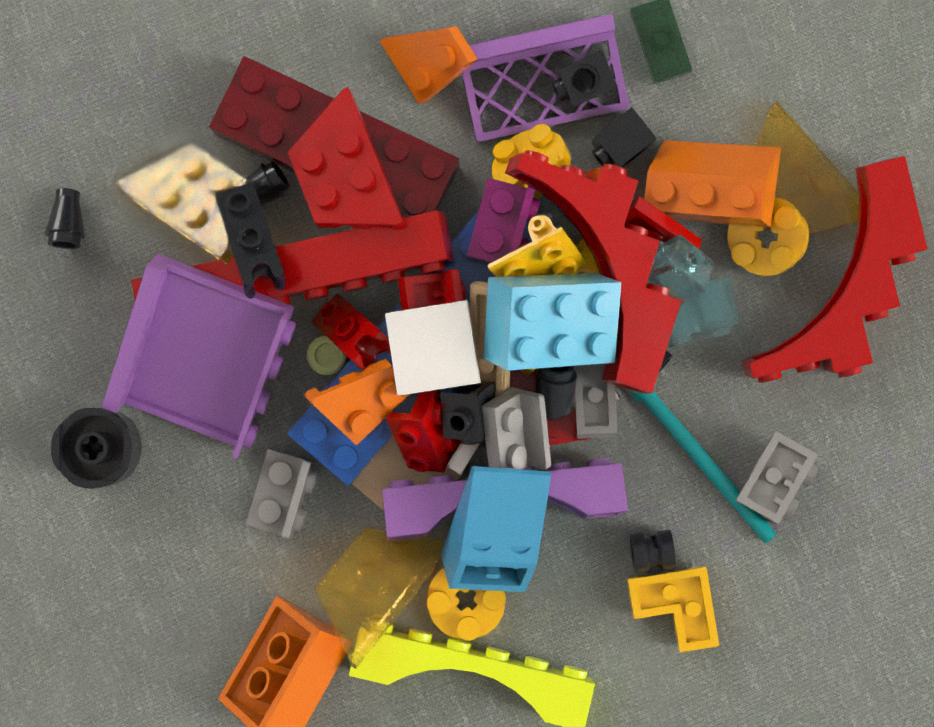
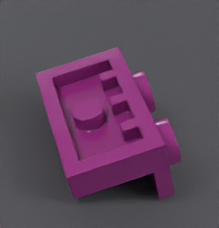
M492 178L487 179L467 258L490 264L529 244L530 238L522 236L526 221L530 222L534 216H537L541 199L533 197L536 187L528 185L525 188Z

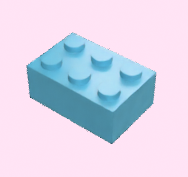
M598 273L488 277L483 359L507 371L615 363L621 282Z

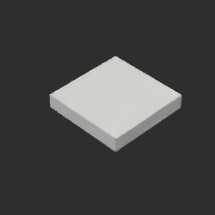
M467 300L385 313L397 396L481 383Z

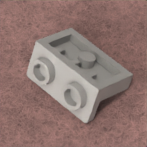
M512 387L482 405L489 467L522 470L530 466L546 470L551 466L545 398L542 394Z
M775 431L735 501L764 516L774 524H779L782 518L789 521L800 502L794 498L800 486L803 484L808 487L819 469V466L814 464L818 454Z
M270 448L267 449L246 525L279 534L282 538L286 539L292 538L294 531L301 533L307 515V510L301 508L305 493L312 495L318 477V471L312 470L315 461Z

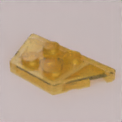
M776 101L769 108L761 133L754 145L781 148L775 197L789 201L799 210L801 216L805 218L808 224L809 235L858 222V191Z
M190 144L119 180L115 184L127 197L223 263L227 264L230 260L232 253L229 250V241L214 193L248 184L247 179L195 145Z
M364 528L315 587L318 599L323 609L326 610L336 636L339 637L348 656V661L353 668L356 669L440 564L444 542L423 538L387 541L386 531Z

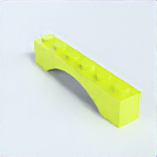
M371 620L370 625L362 623L359 629L349 676L389 685L406 676L428 670L455 669L475 672L493 678L516 691L533 706L546 723L563 727L586 726L595 683L591 677H587L588 671L585 669L564 665V669L561 671L549 668L548 661L531 656H526L523 662L509 658L510 652L494 647H487L485 653L470 649V642L456 638H448L447 643L431 640L433 634L418 629H409V633L405 634L393 631V624L380 620Z

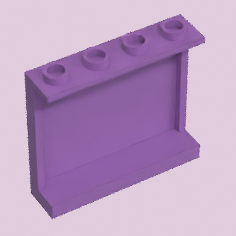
M157 254L146 265L101 408L117 413L123 404L235 446L231 458L238 459L244 446L251 449L257 436L259 426L254 425L253 422L257 413L264 414L272 393L265 389L269 378L276 380L283 364L284 358L278 356L281 344L289 345L297 323L290 320L295 307L256 291L254 298L249 299L245 296L243 287Z

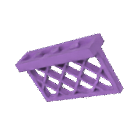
M613 14L469 45L478 60L462 72L476 142L521 133L539 124L552 126L629 109L614 34L616 29ZM607 42L610 57L607 63L609 67L610 65L612 67L613 77L618 86L616 91L619 103L604 106L591 99L588 102L597 108L582 111L587 103L586 101L580 104L574 113L565 114L552 106L557 99L556 93L553 94L549 102H546L529 90L541 71L557 80L555 73L544 67L552 53L562 51L575 59L574 62L583 59L591 44ZM584 46L579 55L569 50ZM545 55L541 63L532 59V57ZM524 59L537 68L526 87H523L506 75L514 61ZM508 63L503 72H500L499 70L493 67L495 65ZM487 68L499 76L487 96L473 87L470 71ZM502 80L522 91L511 111L491 99ZM573 86L577 91L582 92L581 90ZM475 95L479 96L484 100L479 110L477 107ZM526 95L545 106L537 121L527 123L514 114ZM489 103L505 113L507 117L498 130L483 133L480 115ZM549 110L558 115L557 117L544 119ZM511 118L520 123V125L505 128Z

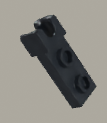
M254 183L215 192L216 204L245 296L249 299L254 298V283L260 277L270 278L277 290L284 289L286 285L284 272L275 250Z

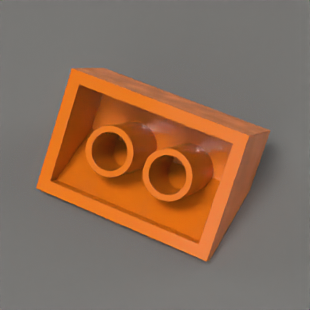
M664 140L648 169L644 200L654 205L673 220L771 228L781 148Z
M276 595L218 700L247 727H305L352 642L331 625Z

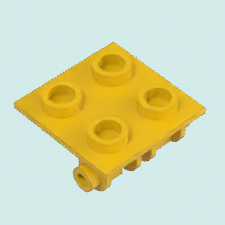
M540 215L534 216L528 225V232L533 242L487 266L496 277L575 274L579 268L588 263L563 228H555L547 216Z

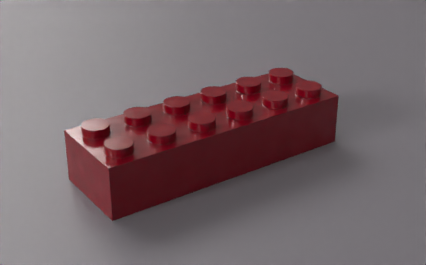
M243 56L209 128L216 136L270 162L274 161L277 165L295 173L287 152L334 98ZM360 111L402 217L405 218L439 210L460 167V158Z

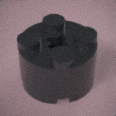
M83 408L73 412L57 427L51 441V456L58 471L60 470L63 476L75 486L88 489L112 486L130 477L139 463L142 450L140 434L133 420L119 411L114 413L104 408ZM98 442L103 444V452L91 451V443Z

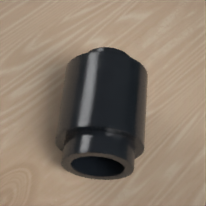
M574 366L537 369L535 393L542 394L545 398L547 419H560L572 412L577 380Z

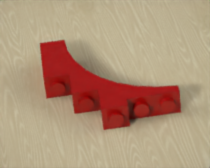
M526 150L525 153L511 157L505 174L527 185L536 187L535 189L554 203L578 229L595 259L600 275L621 282L615 363H605L602 381L636 393L652 394L681 300L668 296L669 289L647 283L660 241L648 237L649 231L643 227L625 224L638 180L626 176L627 171L624 168L612 164H604L603 167L590 170L585 177L586 172L570 165H562V168L548 163L549 158L535 151Z
M905 156L855 168L859 192L858 231L851 259L837 289L820 312L795 335L768 351L742 360L745 376L753 379L758 378L759 383L769 382L781 378V371L795 367L797 373L817 369L820 367L819 361L822 360L825 371L838 373V377L842 378L862 372L861 366L873 363L862 317L864 316L866 322L882 319L889 316V309L900 307L889 260L891 259L892 265L916 260V252L928 250Z

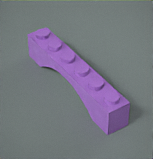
M600 458L587 461V467L572 468L570 462L551 464L548 468L551 480L547 502L563 507L583 520L623 516L628 511L622 463L611 464L610 458ZM525 467L522 470H532V467ZM452 475L431 477L429 478L430 484L414 485L413 480L390 482V488L382 489L387 541L428 537L443 521L455 514L467 480L453 481Z

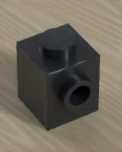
M481 381L478 384L442 390L440 397L444 438L457 439L459 443L464 445L481 443L485 439L482 405L495 398L494 382Z

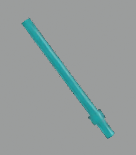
M628 390L638 403L642 401L763 543L765 544L772 540L777 533L760 514L735 501L740 490L654 391L652 394Z

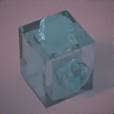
M679 234L665 243H659L647 282L669 289L668 296L681 300V304L705 292L715 262Z

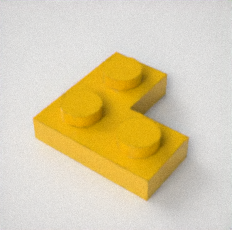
M706 566L626 578L633 618L639 619L672 613L679 652L719 646Z

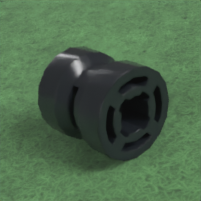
M671 530L657 531L652 536H646L643 533L630 534L631 558L635 573L648 572L652 567H659L662 570L675 569V549Z

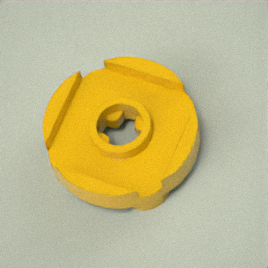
M539 124L530 130L515 135L509 140H502L497 143L493 149L495 159L492 163V176L495 180L527 188V184L505 174L511 157L525 153L526 150H531L544 154L549 158L548 163L562 168V165H571V155L559 134L553 132L548 125ZM535 189L533 197H542L543 195Z
M775 197L771 231L778 233L777 241H771L769 248L764 247L763 241L758 239L759 232L764 231L765 227L731 224L728 227L727 240L733 261L748 272L756 275L772 276L787 271L804 256L809 243V228L805 218L801 216L799 210L792 203Z
M443 566L431 580L428 589L427 607L432 621L443 633L453 638L471 641L485 636L498 625L504 614L505 592L473 590L476 593L473 598L476 606L472 609L467 606L462 610L457 606L459 598L456 594L460 590L467 593L469 589H449Z

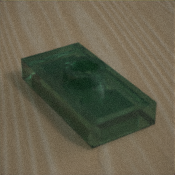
M655 0L631 8L630 15L653 84L655 85L691 73L692 67L670 1Z

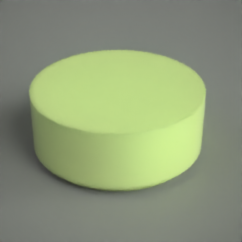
M327 336L316 338L307 350V361L310 367L322 375L338 373L347 361V356Z

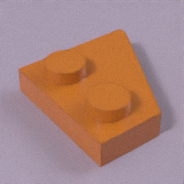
M457 26L418 31L404 35H393L380 40L383 48L419 104L431 100L478 60Z
M387 359L371 364L361 372H352L340 377V384L321 392L315 387L304 394L310 403L356 446L388 416L389 412H392L410 395L397 396L393 366Z

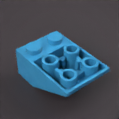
M472 466L441 551L449 589L526 592L538 561L551 480L549 471Z

